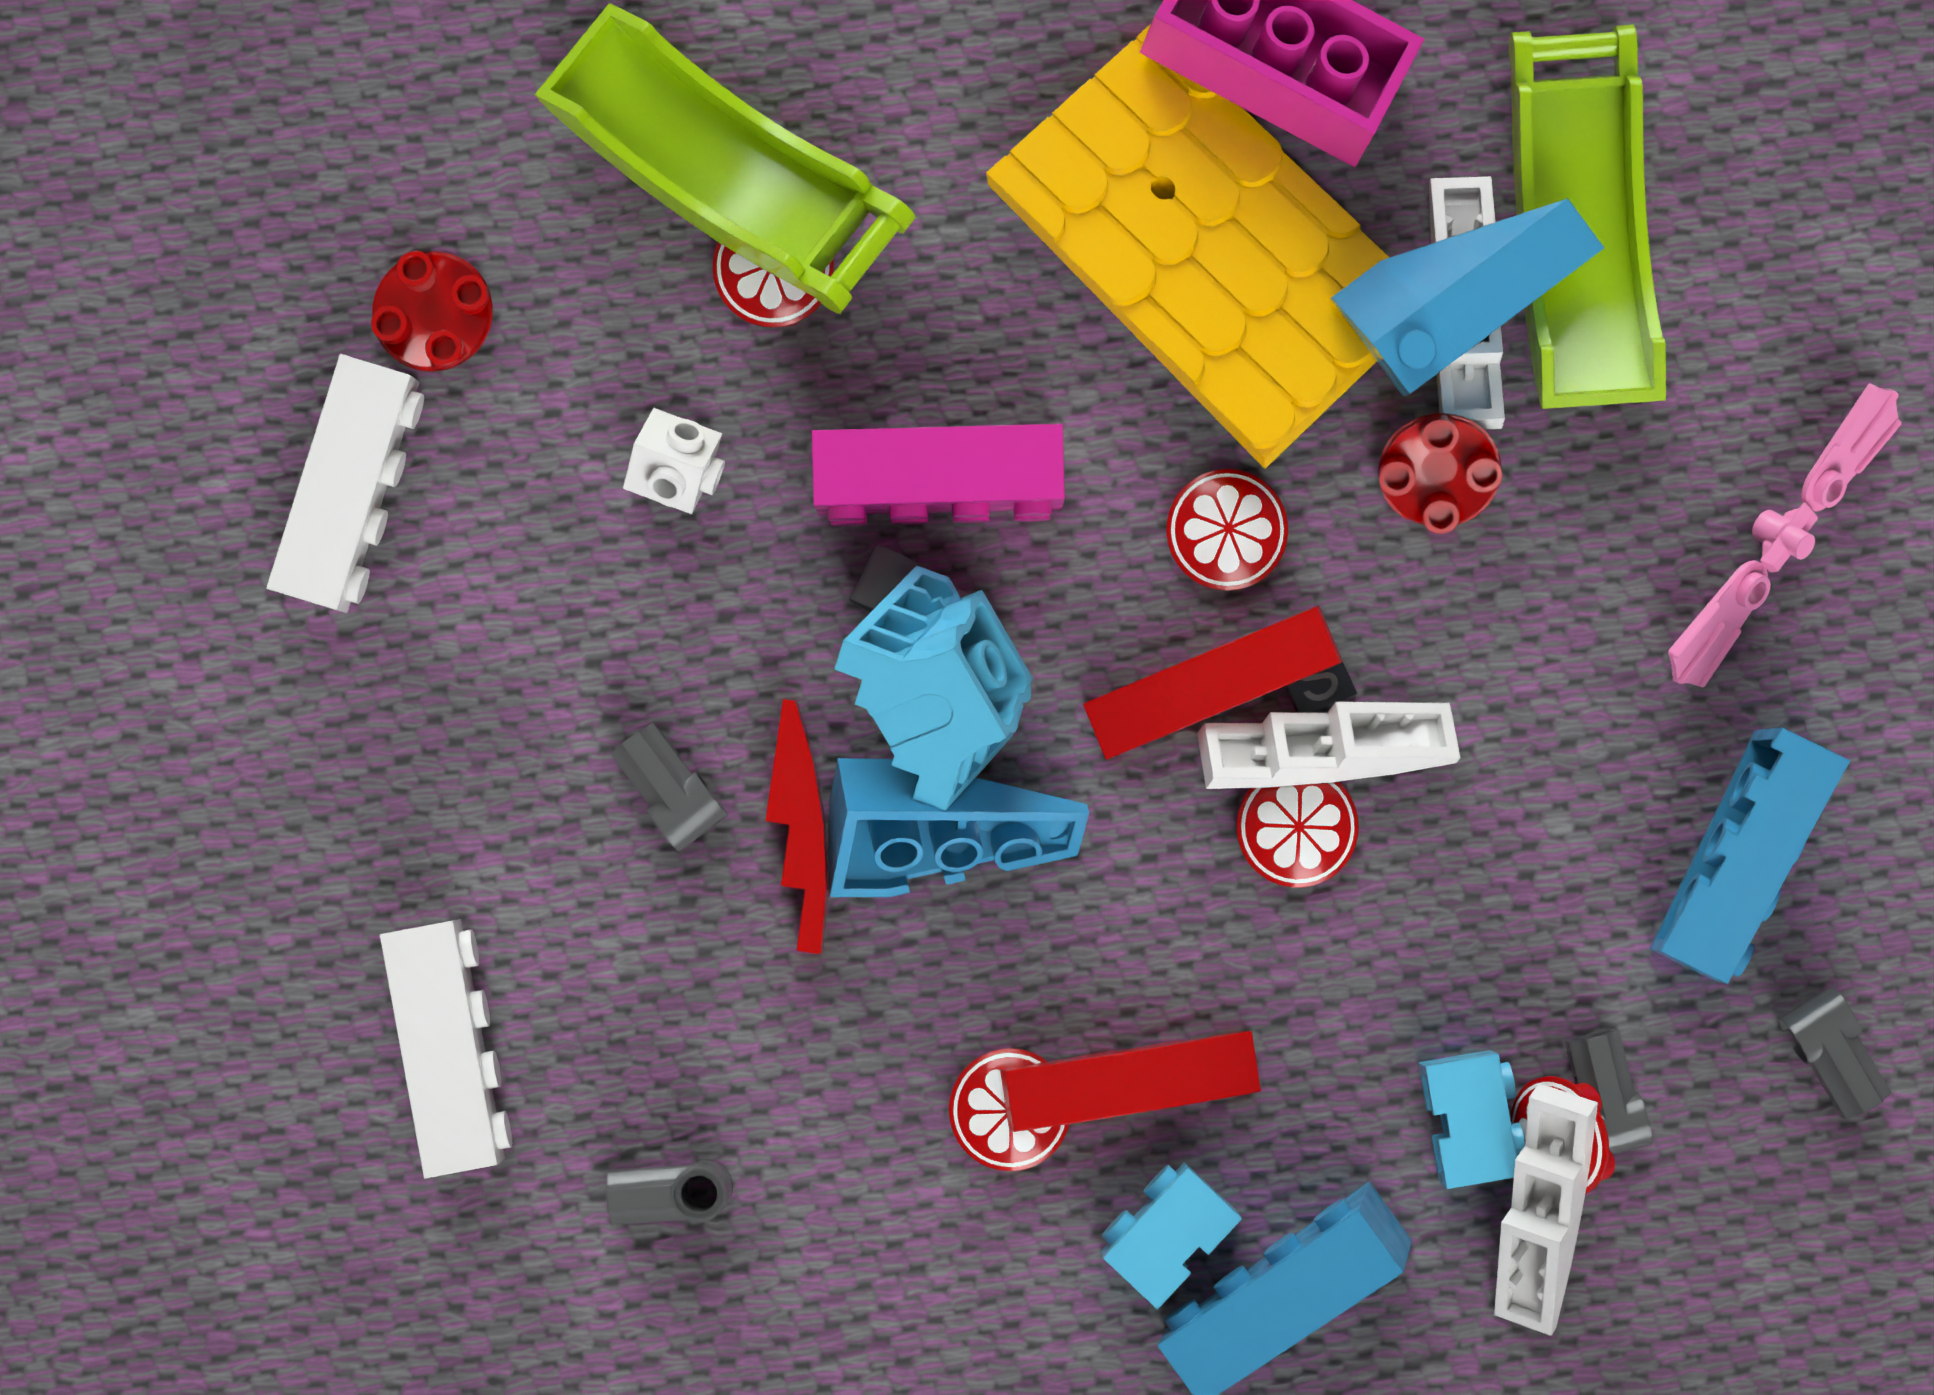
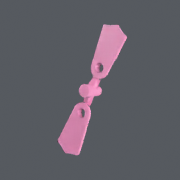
M1869 383L1806 477L1801 493L1803 504L1800 508L1788 511L1784 516L1773 510H1766L1758 516L1753 525L1752 535L1755 540L1763 543L1762 558L1760 560L1762 563L1751 560L1741 565L1669 649L1668 655L1672 665L1673 681L1679 684L1688 683L1705 687L1741 634L1740 628L1751 611L1760 607L1766 600L1771 586L1768 571L1778 572L1790 555L1802 560L1812 552L1815 545V537L1808 533V531L1818 519L1814 512L1821 511L1826 507L1835 506L1843 497L1847 484L1851 479L1865 469L1901 426L1902 423L1899 420L1896 399L1899 395L1896 391L1879 388Z

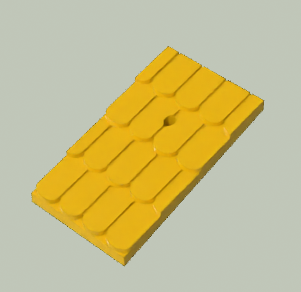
M1149 25L1136 37V40L1131 41L1095 74V77L1090 78L1052 112L1053 115L1042 121L1011 149L1007 156L1005 155L986 172L988 185L1253 458L1266 469L1377 362L1333 303L1331 297L1378 262L1390 257L1360 230V224L1282 151L1280 143L1242 107L1139 53L1150 28Z

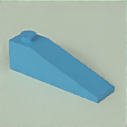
M1567 198L1381 260L1331 297V300L1402 396L1405 397L1603 250L1604 246Z
M837 759L829 799L828 890L830 897H893L910 893L907 879L942 871L947 885L965 881L964 871L983 862L995 860L999 868L1011 871L1078 856L1089 816L1087 804L975 778L947 810H942L912 799L919 775L891 766L893 759Z

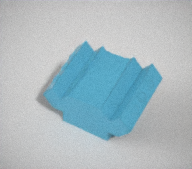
M916 566L843 640L834 669L862 680L855 705L867 709L890 745V749L894 754L891 766L919 775L912 799L945 811L1016 732L1024 707L1023 703L1028 702L1031 698L1030 684L1033 679L984 592L980 590L961 598L949 577L920 566Z

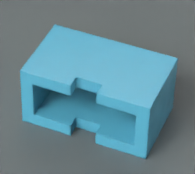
M1491 1050L1418 1062L1426 1110L1432 1111L1434 1116L1440 1115L1443 1133L1431 1135L1439 1183L1446 1189L1514 1178L1515 1159L1524 1148L1525 1139L1520 1123L1511 1124L1507 1100L1516 1098L1515 1082L1510 1063H1500L1499 1054Z
M1185 1162L1176 1171L1169 1165L1165 1166L1144 1189L1143 1192L1150 1199L1134 1216L1127 1210L1123 1211L1101 1236L1108 1243L1101 1250L1103 1259L1157 1310L1191 1274L1187 1269L1188 1265L1184 1262L1196 1249L1200 1247L1209 1255L1242 1219L1239 1213Z

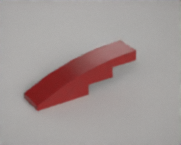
M1316 606L1085 702L1083 706L1104 757L1108 760L1335 666L1343 661L1321 608Z
M783 699L765 821L789 825L781 886L805 890L796 951L822 954L828 900L826 822L816 762L799 704L794 700Z
M1237 1031L1187 1041L1178 1040L1126 1050L1098 1052L1000 1070L1009 1132L1124 1116L1261 1092L1252 1031Z

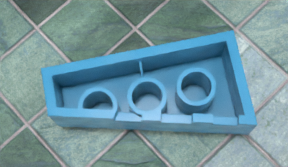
M1783 727L1755 730L1650 949L1717 982L1728 984L1732 975L1739 977L1747 967L1753 954L1754 944L1751 941L1761 922L1766 921L1774 911L1781 894L1780 888L1793 864L1801 855L1810 833L1851 760Z
M1368 1181L1345 1199H1340L1328 1206L1314 1218L1311 1224L1296 1235L1294 1232H1291L1276 1241L1263 1253L1265 1257L1246 1270L1244 1266H1240L1228 1273L1215 1284L1214 1289L1216 1293L1198 1305L1194 1299H1191L1176 1308L1165 1318L1164 1322L1168 1328L1165 1329L1157 1346L1192 1395H1219L1401 1275L1405 1269L1412 1239L1370 1181Z

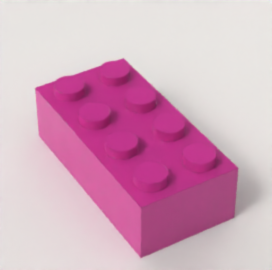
M1163 0L1153 18L1139 53L1343 162L1356 167L1417 55L1424 38L1353 0Z
M1063 424L812 430L814 507L819 516L828 515L831 526L867 525V514H890L892 524L897 525L928 523V513L952 512L954 523L989 522V511L1011 510L1014 512V521L1050 520L1052 509H1062L1065 500Z

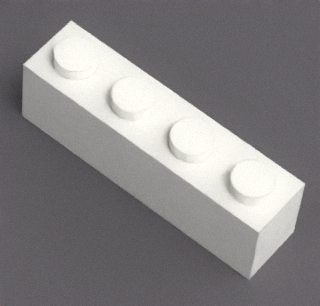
M339 355L266 589L344 613L348 612L351 602L356 604L361 602L370 574L369 569L362 567L368 545L373 544L377 546L387 523L388 511L380 509L387 485L397 486L405 466L406 453L399 451L405 427L411 429L416 427L424 404V394L417 392L420 382L414 377L350 356Z
M458 919L380 934L424 1179L498 1165L505 1159L503 1149L512 1147V1133L506 1111L496 1112L492 1088L501 1087V1073L496 1052L494 1050L485 1052L481 1028L490 1026V1013L484 990L474 991L470 967L479 966V953L473 930L463 931L462 921Z

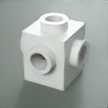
M653 408L633 445L623 489L692 514L702 493L713 495L720 481L725 461L716 458L722 433L701 426L694 421L682 419Z

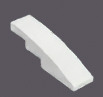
M1491 176L1430 178L1431 244L1495 223ZM1501 326L1437 373L1439 413H1450L1466 417L1480 425L1483 429H1502L1505 414L1500 361L1503 355Z
M1335 702L1328 713L1270 712L1263 723H1204L1197 733L1206 789L1264 788L1331 783L1457 763L1461 758L1450 703Z
M1539 1083L1529 1096L1525 1146L1515 1159L1512 1206L1501 1222L1494 1315L1552 1336L1558 1323L1583 1210L1598 1102Z

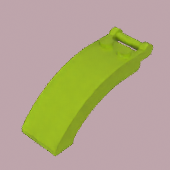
M611 3L606 6L534 94L539 102L586 144L669 209L733 252L810 294L828 309L838 314H841L852 300L850 291L897 232L904 234L916 218L915 214L906 204L873 186L867 176L858 168L801 139L752 108L680 53L649 22ZM871 213L876 216V220L831 277L822 273L867 215Z
M1634 24L1617 25L1613 27L1612 32L1532 37L1530 31L1511 32L1509 36V61L1511 66L1512 144L1516 214L1519 215L1568 198L1604 246L1603 250L1524 308L1540 407L1548 409L1666 401V343L1662 335L1657 310L1647 227L1643 146V84L1641 77L1638 76L1636 28ZM1601 57L1614 58L1615 74L1534 80L1533 62Z

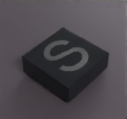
M1343 662L1285 686L1297 713H1315L1335 704V702H1340L1357 694Z

